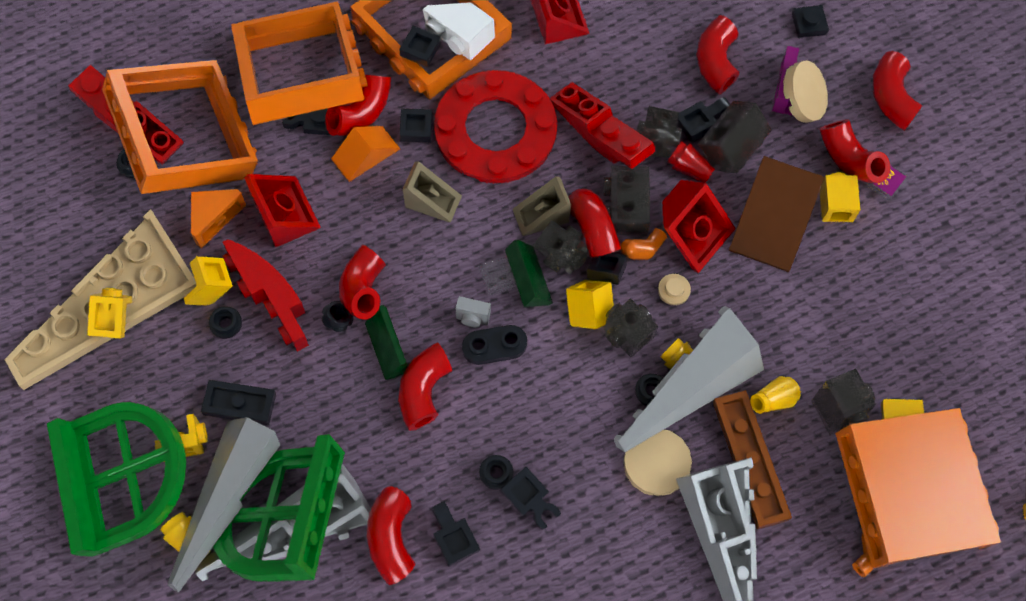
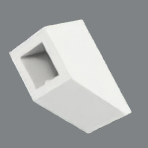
M471 2L427 5L423 9L426 30L441 36V39L448 44L454 53L462 54L470 61L495 38L494 19Z

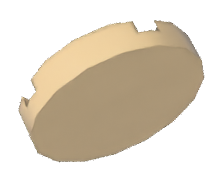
M808 60L794 63V65L787 69L784 77V96L786 99L790 98L792 104L789 110L798 121L803 123L820 120L825 114L828 104V92L824 77L819 68Z
M665 429L625 452L624 469L627 478L635 488L648 495L664 496L678 490L679 486L676 479L689 475L692 465L690 450L683 439L672 431Z

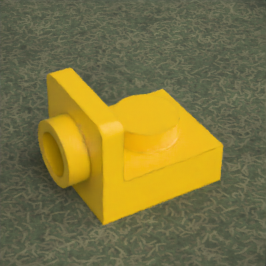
M102 288V293L90 295L87 335L119 339L125 337L127 304L132 303V296L122 295L123 290L117 288Z
M194 414L186 415L189 433L179 432L184 445L185 455L190 457L204 454L202 443L208 442L205 423H199ZM155 440V449L157 450L162 447L159 440Z

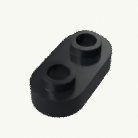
M515 325L473 331L466 335L462 342V352L465 359L476 365L516 359L523 355L527 348L526 333ZM512 336L516 338L517 342L508 344L505 342V339ZM481 342L485 346L481 350H476L473 348V344Z

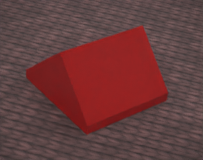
M531 0L545 44L590 34L578 0Z
M247 174L244 177L250 195L275 248L321 228L296 176Z

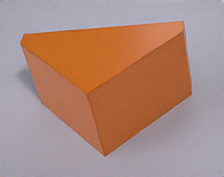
M383 126L354 127L331 160L348 182L400 150V147Z
M239 190L191 192V235L198 247L202 249L246 206L243 195Z

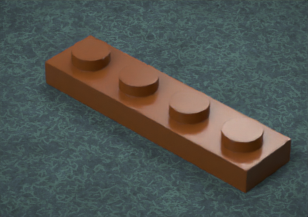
M747 391L715 398L712 403L733 462L751 457L753 460V468L749 470L750 489L754 490V500L750 501V509L756 529L789 521L792 516Z

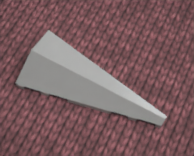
M724 306L719 310L718 313L721 317L711 329H704L699 336L702 340L690 354L684 353L652 391L655 397L644 410L638 409L633 414L635 421L623 436L617 434L614 437L617 448L623 452L629 451L764 370L759 344L730 308Z
M247 417L227 422L167 585L177 592L182 589L243 507L240 501L241 497L280 446L275 431Z
M752 457L705 469L676 479L723 601H753V580L757 579L755 524H751L750 501L754 500V490L750 489L749 470L753 468Z
M343 464L325 537L337 533L339 540L349 538L350 529L367 525L368 515L371 510L356 480ZM304 486L277 506L299 505ZM295 520L272 521L262 560H276L286 557ZM262 521L253 522L233 537L235 547L241 555L252 558ZM214 551L202 560L195 570V574L201 581L208 580V572L226 565L221 562Z

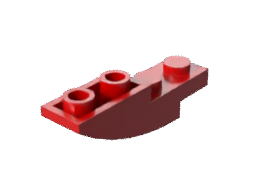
M89 65L68 85L69 90L89 106L96 117L118 133L102 91L105 77L92 65ZM136 100L133 102L153 158L156 162L163 165L184 144V141Z
M571 82L550 98L554 108L597 152L613 164L620 161L633 169L656 152L654 142L615 118L609 105L575 83Z
M227 239L222 243L227 253L222 255L231 273L235 270L239 273L241 279L236 281L245 299L251 296L256 305L263 302L271 319L279 318L283 326L277 329L286 346L293 343L297 352L309 346L305 334L296 320L297 317L305 314V310L301 300L290 284L269 262L257 253L232 240Z

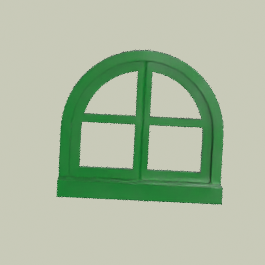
M121 402L103 407L71 422L57 418L47 423L71 555L92 557L149 534L169 516L179 499L184 485L186 455L178 430L164 414L142 404ZM125 421H137L149 427L158 437L162 447L133 459ZM116 424L124 464L95 475L87 436ZM165 461V473L159 493L152 504L144 511L136 473ZM127 477L135 518L106 530L98 489Z
M330 434L317 435L314 447L276 451L241 497L240 501L258 482L275 473L266 507L241 508L213 546L221 562L236 575L247 580L260 582L315 579L345 454ZM309 468L300 504L276 506L285 471L287 469ZM295 520L286 559L262 560L272 521ZM262 521L252 559L241 555L233 542L232 524Z

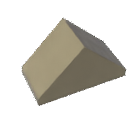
M419 161L414 162L403 187L405 208L449 223L452 221L462 197L461 194Z
M556 176L512 210L522 236H527L569 223L571 203L561 178Z

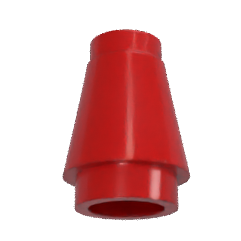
M682 141L667 161L673 165L672 169L703 183H706L715 170L690 143L687 145Z

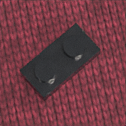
M208 380L201 413L204 416L231 420L247 417L259 424L269 425L276 392L274 389Z

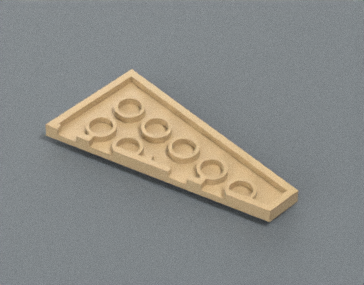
M151 209L143 216L144 221L134 231L130 230L122 238L124 241L112 254H106L72 289L71 292L73 294L61 306L58 304L49 313L51 317L38 330H33L4 359L18 385L23 390L113 339L87 335L90 295L102 293V288H117L123 290L122 295L132 296V303L127 304L125 331L182 299L197 286L192 273Z

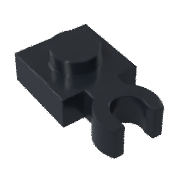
M328 108L296 115L291 120L283 119V127L295 129L302 125L304 134L331 135L325 125Z
M527 466L500 489L522 516L531 510L534 513L533 519L535 524L543 530L548 527L541 518L543 511L549 510L555 517L561 515L557 506L544 502L542 498L549 491Z

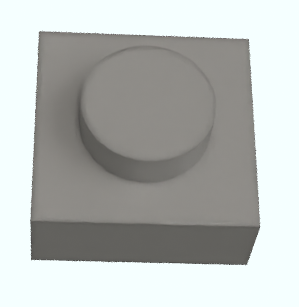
M459 296L456 304V319H460L461 323L468 327L478 328L480 324L488 326L491 316V303Z

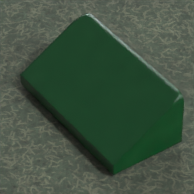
M514 240L505 249V253L523 306L535 307L553 304L534 246L521 240Z
M381 305L377 313L366 320L365 325L385 380H389L403 375L407 369V362L386 306Z

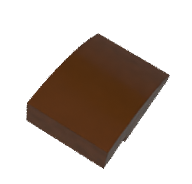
M763 156L728 251L790 272L824 176Z

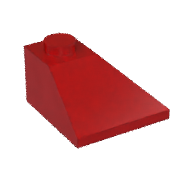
M680 180L662 201L664 229L692 270L699 273L736 229L707 183Z

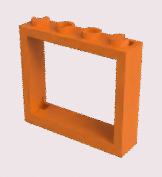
M359 0L350 6L352 14L351 23L356 27L357 33L361 36L365 34L370 39V44L374 51L379 55L384 53L390 59L389 63L392 69L398 75L403 73L409 79V84L413 91L423 93L429 100L512 39V23L488 0H457L459 3L471 2L494 19L495 38L471 61L462 54H457L429 75L418 63L400 56L399 49L401 45L371 16L391 0Z
M338 1L231 24L245 101L253 125L364 100L362 87L367 86L364 69L359 68L362 67L361 59L356 47L353 30H351L348 14L342 15ZM332 33L337 34L347 71L346 75L259 94L251 51Z
M217 60L107 70L102 91L141 194L244 180L247 174H253L258 164L255 155L257 150L250 143L247 125L241 121L238 114L237 101L235 97H231L227 87V77L222 75ZM204 87L233 159L158 169L130 95Z

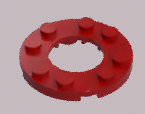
M482 71L459 80L444 94L435 113V139L444 159L459 173L485 183L511 182L533 173L548 158L557 136L556 111L545 91L532 80L509 71ZM492 100L505 101L514 105L525 118L526 129L524 136L516 145L506 150L492 151L481 148L473 143L466 132V120L474 107L485 101Z

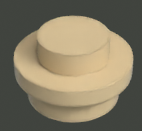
M679 274L666 275L661 279L658 286L660 298L669 305L683 304L687 301L691 292L688 280Z

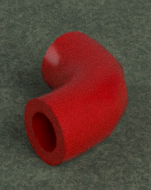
M723 15L717 16L702 33L696 52L701 75L719 95L733 85L740 74V71L730 63L727 57V49L737 40L738 30L734 23Z
M887 51L879 60L872 78L873 95L882 113L896 126L905 131L923 105L908 95L904 88V78L910 71V62L899 52Z
M365 74L367 86L362 87L364 100L328 108L325 125L329 134L332 136L348 135L354 127H367L376 122L386 106L391 87V77Z
M849 119L836 121L819 129L828 154L847 175H857L859 181L868 183H880L887 179L891 168L888 157L883 152H872L865 149L856 139Z
M582 188L573 191L568 197L571 203L570 214L576 218L580 225L590 257L603 256L621 249L614 224L602 199L589 189Z
M363 244L354 253L343 270L339 281V295L342 305L350 314L358 319L366 320L373 317L380 307V296L372 288V285L386 264L373 250Z
M438 342L413 358L400 379L398 403L403 420L409 431L417 430L438 417V412L431 398L432 388L439 379L453 371L447 355Z
M392 486L384 488L377 496L368 515L366 533L370 557L379 574L388 585L400 582L415 567V561L406 550L401 534L404 518L412 507L411 501L402 490Z

